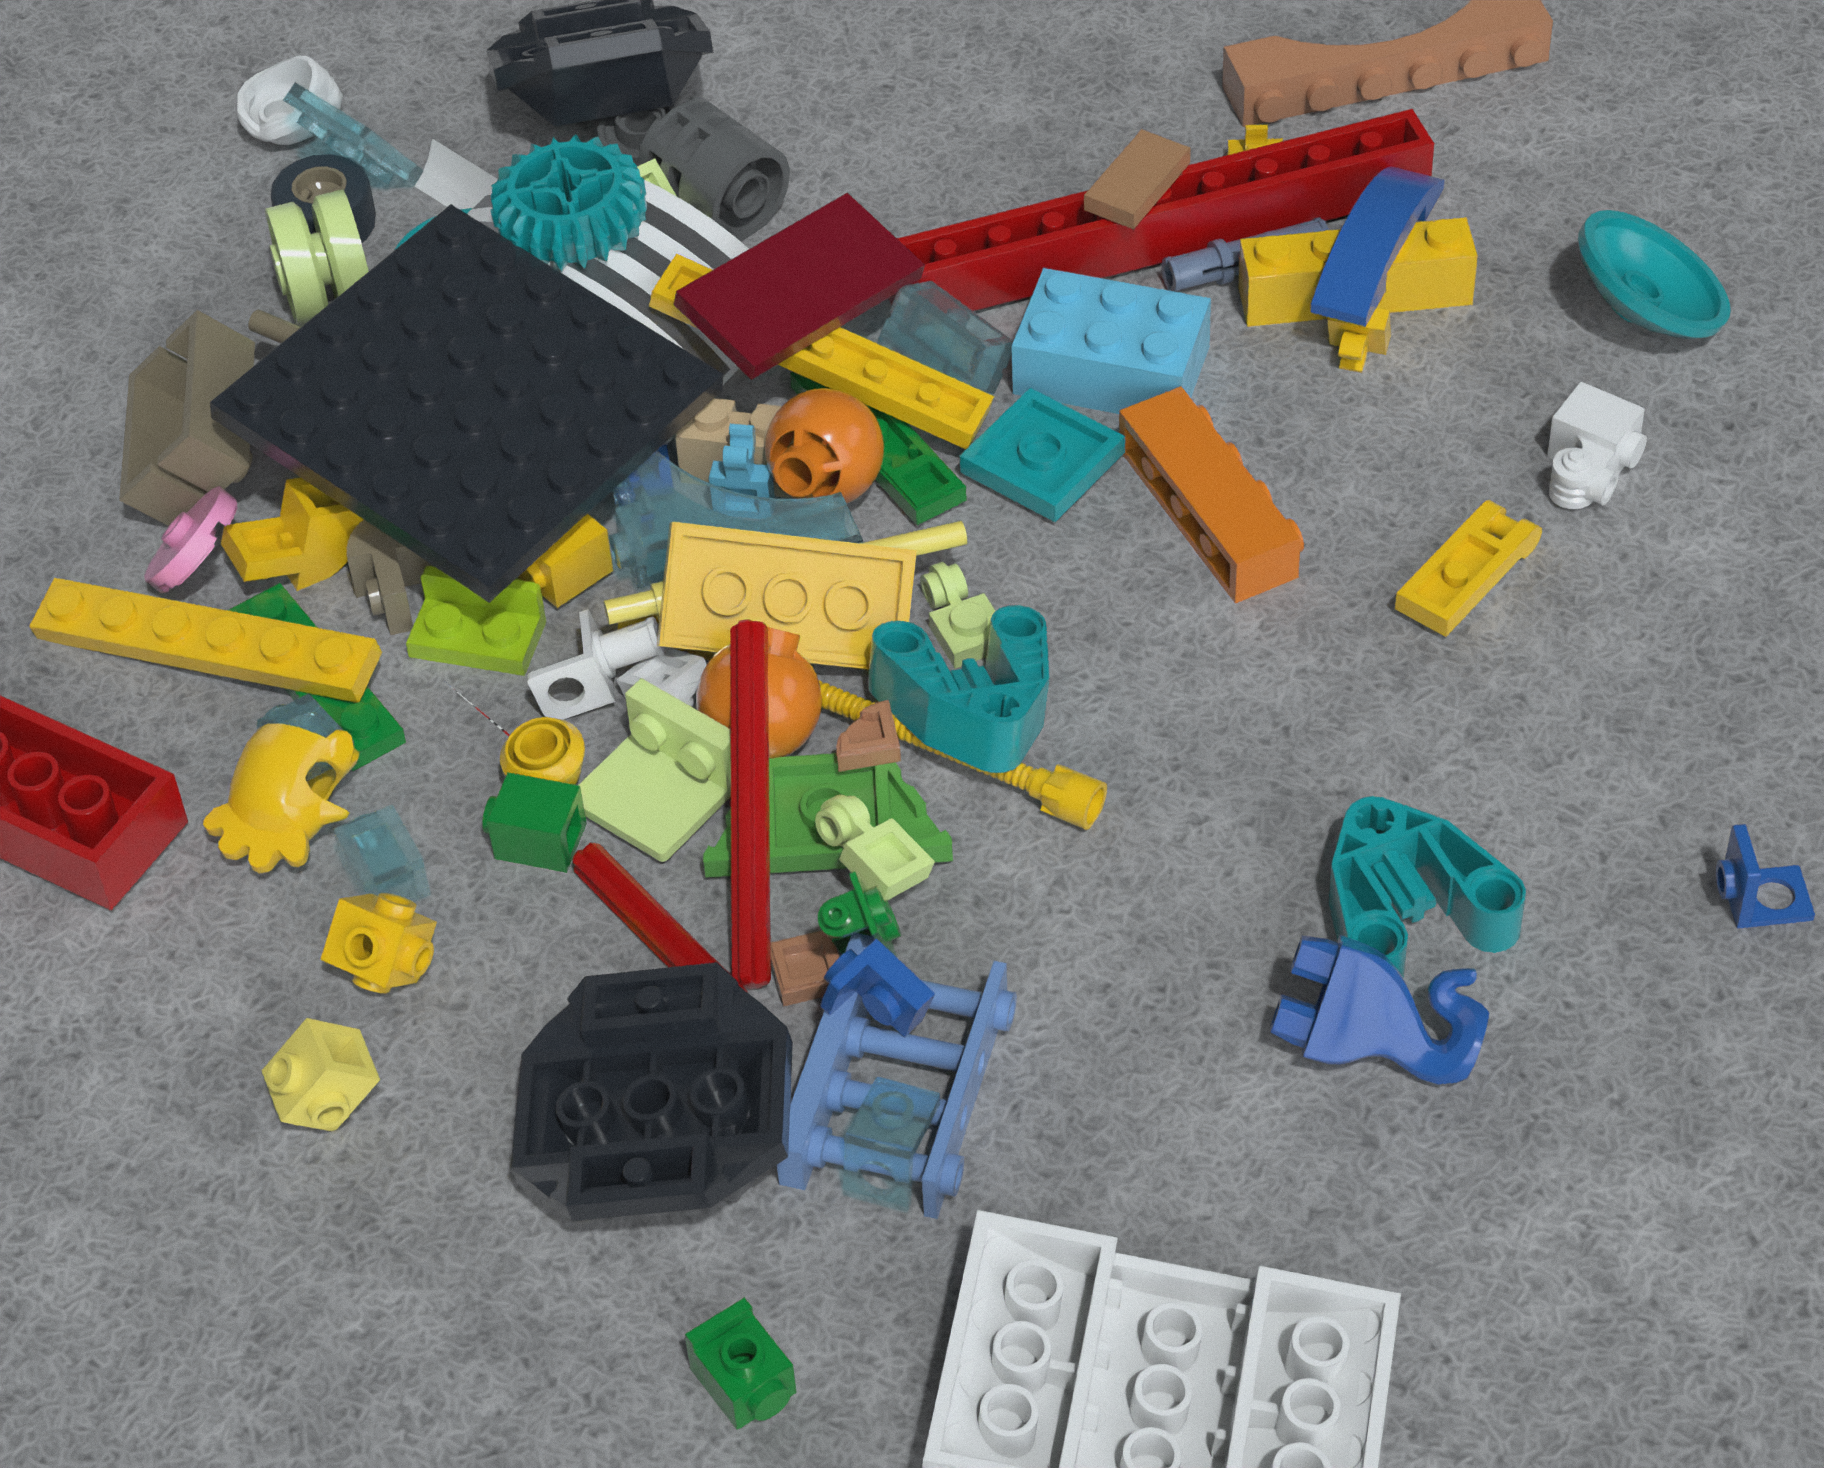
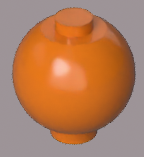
M828 388L813 389L794 396L776 412L769 424L765 437V459L773 480L790 498L810 507L833 508L854 501L873 484L883 462L884 442L877 419L870 409L858 398L840 390ZM794 438V443H793L790 447L787 448V446L789 445V443H790V442L792 441V439Z
M767 627L769 758L773 759L792 754L809 739L820 717L822 693L817 674L812 665L797 652L801 635ZM730 644L717 652L707 663L700 676L696 691V709L731 729Z

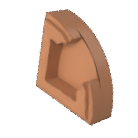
M889 700L865 707L860 711V717L846 731L840 734L836 750L839 772L901 761L900 745Z

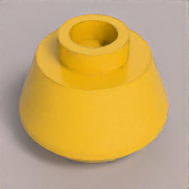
M550 717L535 718L518 726L506 739L500 752V765L505 776L509 772L575 785L581 774L585 743L580 731L570 722Z

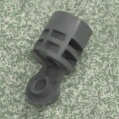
M692 96L689 101L683 102L678 106L673 105L601 118L597 126L598 137L603 146L618 144L621 153L632 155L633 162L637 166L656 159L678 198L711 218L739 241H744L766 226L781 206L787 193L790 168L786 156L702 97Z

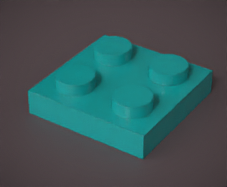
M1029 388L960 455V472L1056 522L1125 453V436Z

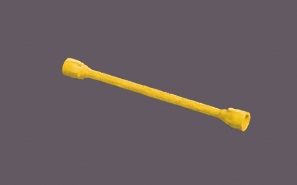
M655 614L619 622L617 630L645 621L652 616L656 619L658 625L659 620ZM677 649L680 651H687L690 654L703 657L705 660L707 659L708 661H710L711 658L716 654L711 652ZM819 680L822 693V707L826 710L829 709L831 712H836L846 718L850 717L851 720L856 721L860 717V711L865 707L875 704V702L872 703L870 700H865L848 691L844 692L840 688L837 689V687L830 686V684ZM892 714L897 736L900 740H906L907 743H913L914 746H920V748L934 752L936 755L941 754L944 758L948 757L951 761L955 760L958 764L962 763L963 766H969L973 770L976 769V771L990 775L992 778L1005 781V783L1012 784L1014 787L1019 786L1022 790L1026 789L1029 792V796L1042 802L1040 809L1042 812L1088 830L1102 811L1107 795V784L1101 780L1060 764L1056 765L1053 772L1043 767L1034 769L1032 766H1026L1024 763H1021L1014 770L1004 773L983 771L925 745Z

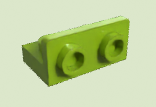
M426 566L421 575L425 600L406 641L408 656L410 658L525 676L546 625L540 585L516 578L489 603L438 568Z

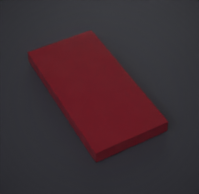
M847 192L677 290L673 305L743 373L753 380L921 279L925 264Z

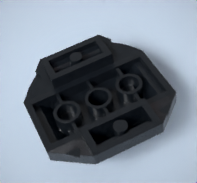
M591 0L534 10L518 22L519 30L503 35L486 50L490 72L497 91L509 89L553 126L673 106L701 57L705 54L714 53L710 30L697 13L677 6H654L653 0Z
M717 962L585 976L568 996L569 1004L541 1029L521 1054L510 1169L519 1185L572 1221L711 1208L720 1201L740 1199L760 1175L788 1158L793 1041L787 1026L761 1002L738 985L737 980Z

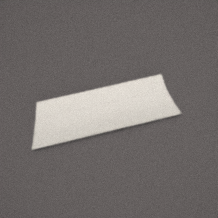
M432 139L424 171L415 187L447 207L452 204L458 209L474 208L492 190L491 185L497 182L498 179Z

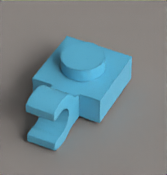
M730 423V446H724L723 461L713 460L709 475L713 517L772 522L776 506L774 483L767 465L754 464L755 427L753 425Z

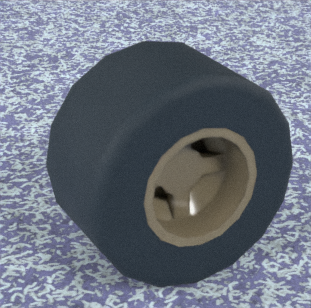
M324 154L312 155L296 160L281 170L272 183V207L290 202L297 204L304 214L310 234L316 233L311 209L315 196L342 189L350 204L361 243L367 240L375 228L376 211L369 178L362 166L347 157Z

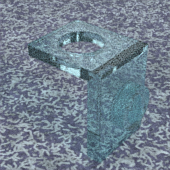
M876 1077L844 1136L843 1195L901 1212H908L912 1196L913 1156L940 1106V1093ZM866 1164H874L886 1169L893 1176L896 1186L890 1189H881L871 1185L862 1176L860 1167Z

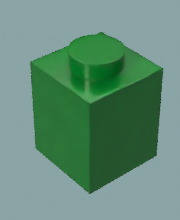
M507 772L498 796L492 795L487 800L482 820L483 831L490 835L494 859L567 873L572 858L587 825L581 787L579 785Z

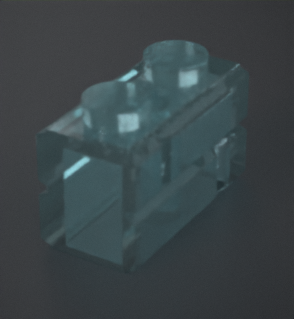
M933 281L905 285L898 290L889 312L892 315L886 319L877 340L879 345L993 396L1003 376L1001 372L1007 367L1012 356L1013 340Z

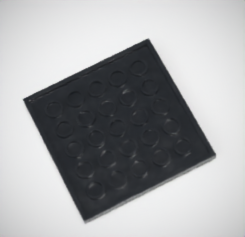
M450 204L210 402V409L213 420L490 603L723 390L724 374Z

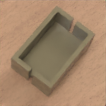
M196 310L166 339V348L186 358L187 361L159 346L129 374L119 501L168 526L180 513H187L213 488L220 486L226 489L232 482H240L247 474L253 458L250 452V443L211 418L210 402L254 366L255 342L199 310Z

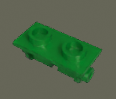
M855 871L849 873L854 890L833 897L822 904L818 912L820 928L832 939V942L841 954L845 953L851 934L859 933L873 936L874 939L877 938L897 957L891 940L902 937L888 900L884 901L877 885L868 889Z

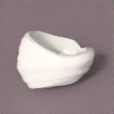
M299 55L283 60L247 80L236 96V117L252 137L277 145H291L318 135L328 122L333 121L340 112L343 94L325 68L312 58Z

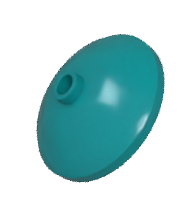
M1614 210L1597 211L1591 214L1581 226L1578 233V243L1582 262L1599 293L1615 313L1624 320L1656 333L1684 339L1713 336L1727 323L1731 307L1727 293L1719 279L1696 253L1664 229L1635 215Z

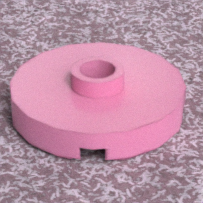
M218 486L205 494L187 513H180L164 532L161 538L163 543L145 572V581L160 593H167L170 588L181 585L215 547L214 542L217 540L215 537L217 530L214 527L219 521L225 527L227 524L230 525L237 511L236 499Z

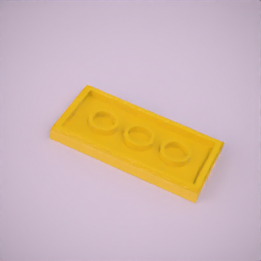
M670 522L657 647L717 653L730 644V629L732 626L738 624L740 620L750 619L752 621L764 622L770 628L801 635L797 652L810 664L869 670L871 640L874 629L882 623L889 621L909 622L917 550Z

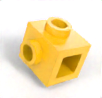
M380 893L378 896L365 894L339 898L320 960L354 974L352 982L363 989L377 993H389L392 987L417 983L426 972L433 958L434 945L431 940L437 921L416 913L417 905L413 901L394 894Z

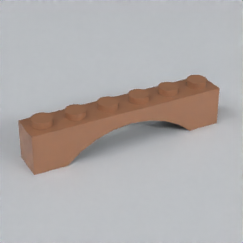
M1471 0L1465 7L1445 21L1419 33L1390 41L1363 45H1326L1300 42L1279 36L1261 38L1223 47L1222 87L1243 127L1245 125L1275 122L1279 119L1316 111H1325L1334 107L1366 100H1376L1389 95L1417 89H1427L1435 85L1467 78H1477L1490 73L1518 67H1528L1536 63L1548 61L1553 20L1541 0Z

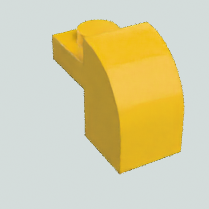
M287 479L280 517L226 525V527H223L221 545L244 582L287 575L296 591H299L330 578L348 562V540L356 526L364 519L304 479Z

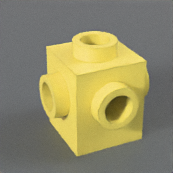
M306 1018L261 1070L281 1122L326 1131L337 1130L380 1081L360 1029Z

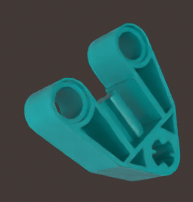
M1009 605L999 608L993 613L990 620L985 667L978 666L974 658H967L962 660V669L949 671L940 652H936L927 633L914 623L889 621L882 623L874 629L871 640L868 675L869 692L879 702L889 700L892 714L922 743L973 767L991 773L1008 772L1021 764L1044 727L1050 676L1047 626L1045 618L1040 612L1021 605Z
M1364 797L1350 805L1345 814L1331 864L1329 907L1337 941L1339 935L1376 948L1393 963L1404 979L1408 933L1405 925L1391 905L1393 904L1402 920L1409 917L1413 923L1422 920L1425 911L1434 908L1436 903H1438L1444 914L1451 917L1465 940L1472 947L1484 952L1496 953L1506 951L1516 944L1520 938L1526 888L1523 881L1513 871L1446 819L1384 797Z

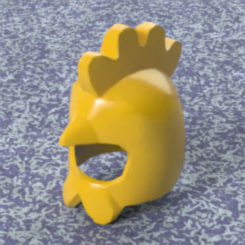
M266 724L259 727L246 743L237 762L230 783L228 803L213 808L203 820V825L209 835L215 837L222 836L218 842L220 852L227 859L238 860L249 854L248 861L253 871L259 874L271 871L281 859H284L292 867L304 865L308 860L310 852L309 841L324 825L346 819L350 813L327 800L333 789L355 766L360 752L353 748L352 736L347 731L335 730L328 736L323 737L306 729L286 724ZM316 762H326L333 767V769L329 770L311 768Z

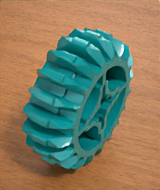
M576 134L568 142H558L552 137L551 144L544 147L531 143L529 154H513L511 166L498 169L499 179L491 185L492 193L490 198L493 209L490 211L493 225L497 228L498 234L546 264H549L551 261L555 262L561 272L568 263L579 262L585 269L587 261L594 258L607 262L609 251L611 249L618 251L626 250L628 238L639 236V226L642 221L646 220L647 204L645 196L647 193L644 178L640 176L637 165L633 162L632 155L622 154L618 144L603 146L599 137H594L588 142H581Z

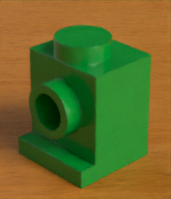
M745 1297L685 1334L690 1370L737 1430L754 1419L763 1421L775 1416L787 1405L790 1397L797 1393L793 1364L753 1315V1308Z

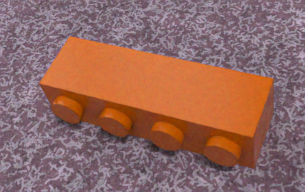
M1182 386L1119 410V433L1125 436L1124 458L1235 604L1299 578L1300 552L1304 550V541L1299 527L1291 518L1285 519L1277 509L1265 483L1261 480L1255 481L1244 467L1236 446L1231 442L1226 443L1215 430L1212 419L1203 405H1196Z

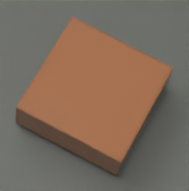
M823 931L771 942V967L783 1007L824 997L829 985L824 976L839 958L832 939Z

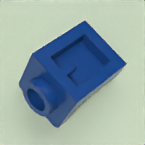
M876 938L859 955L852 949H849L829 968L824 976L829 985L820 1006L831 1015L857 992L862 997L865 1008L875 1020L886 1026L892 1025L905 1038L923 1021L935 993Z

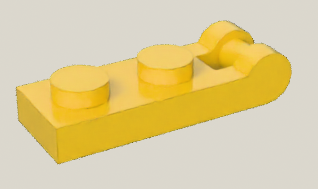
M1486 500L1396 593L1395 610L1447 637L1520 558H1527L1536 548L1541 538L1542 528L1525 518L1518 522L1506 516V509L1491 500Z

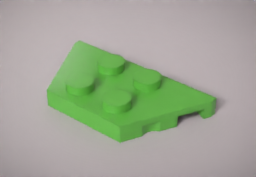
M837 753L769 758L770 873L847 868L839 860L844 847L827 844L819 835L815 823L816 815L820 811L822 804L836 795L859 798L868 809L870 825L873 828L893 818L935 862L953 861L951 836L946 830L940 832L927 815L925 801L914 786H910L903 781L901 769L896 762L839 772ZM731 808L726 815L727 827L716 846L708 845L703 854L706 878L731 876Z

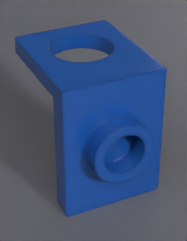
M1746 824L1732 825L1726 857L1724 860H1718L1716 864V881L1720 897L1729 901L1737 929L1813 921L1815 912L1800 866L1792 865L1759 869ZM1771 882L1782 884L1793 893L1794 902L1784 909L1768 908L1757 899L1759 886Z

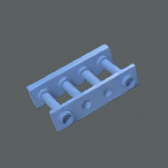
M853 933L851 934L846 951L852 949L859 955L875 939L873 936ZM993 961L984 992L921 980L935 993L928 1009L975 1018L966 1046L911 1034L904 1038L897 1031L870 1026V1020L866 1018L868 1011L863 1004L862 997L857 992L831 1015L824 1010L790 1104L788 1158L777 1164L779 1185L806 1190L813 1167L823 1168L826 1162L921 1182L924 1216L938 1219L945 1195L955 1197L961 1185L964 1171V1156L958 1154L998 1030L1008 1032L1014 1019L1017 994L1007 990V963ZM864 1053H870L956 1071L957 1074L949 1098L945 1100L851 1080V1073L847 1072L852 1057L862 1058ZM845 1107L935 1125L939 1126L930 1156L834 1136L832 1135V1128L828 1127L833 1111L842 1113Z

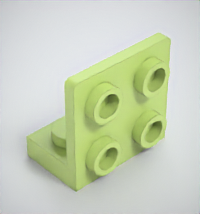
M640 678L625 693L631 735L595 768L579 786L581 787L584 811L587 818L655 859L665 862L731 797V729Z

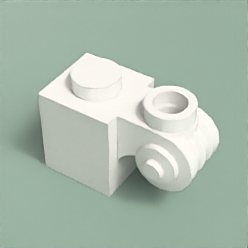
M1584 382L1578 384L1552 417L1547 457L1553 459L1549 496L1555 504L1567 509H1581L1589 506L1593 501L1601 505H1605L1609 501L1616 488L1619 473L1625 466L1631 469L1634 468L1644 452L1647 436L1641 434L1645 408Z

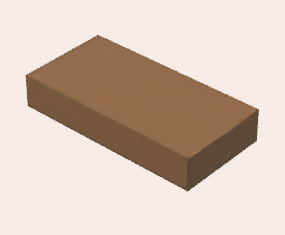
M1141 129L1084 195V210L1134 229L1190 164L1191 148Z

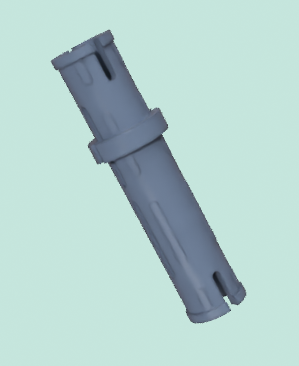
M1317 217L1308 222L1267 231L1246 238L1319 232L1329 229L1326 222L1321 217ZM1216 239L1210 241L1207 244V248L1174 257H1164L1161 263V270L1167 289L1179 292L1183 289L1216 281L1218 285L1231 283L1234 280V276L1239 275L1240 239L1227 243L1224 239Z

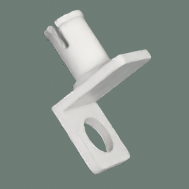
M589 609L579 612L583 654L532 671L527 675L528 685L544 717L564 720L615 702L612 677L616 676V669L656 655L666 654L665 647H657L659 625L656 619L652 616L645 621L603 635L598 630ZM560 678H574L584 686L581 695L570 701L556 700L548 693L549 686Z

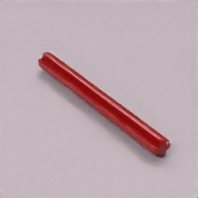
M745 619L740 620L738 624L730 629L732 976L745 989L752 990L762 989L763 986L768 985L771 981L768 628L764 622Z

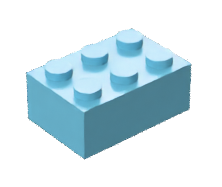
M1043 268L1012 343L1013 394L1022 396L1029 388H1032L1063 404L1119 414L1121 409L1180 386L1191 398L1210 347L1211 298Z

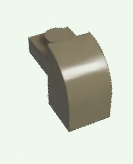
M363 520L353 530L347 544V560L356 598L368 595L373 616L385 613L390 635L411 631L413 622L405 587L422 583L421 575L426 566H435Z

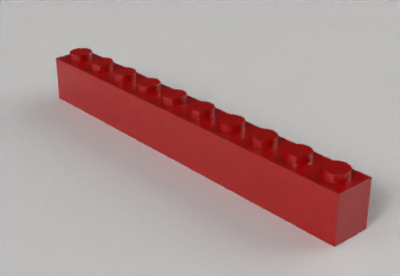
M1409 109L1190 164L1134 229L1085 211L1084 195L1087 191L900 237L897 239L925 264L921 279L888 299L902 329L1030 297L1033 295L1043 268L1104 278L1162 263L1164 257H1174L1207 248V244L1216 239H1224L1227 243L1267 231L1308 222L1317 217H1321L1324 221L1350 214L1368 184L1378 173L1387 167H1395L1432 176L1435 143L1414 110Z

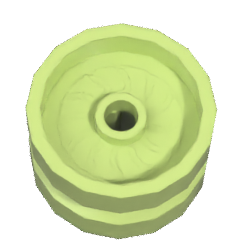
M343 189L315 196L311 207L316 233L313 234L309 232L301 208L294 202L265 209L272 245H269L277 280L282 295L287 296L295 324L300 327L328 305L325 286L331 285L336 299L369 272L354 216Z

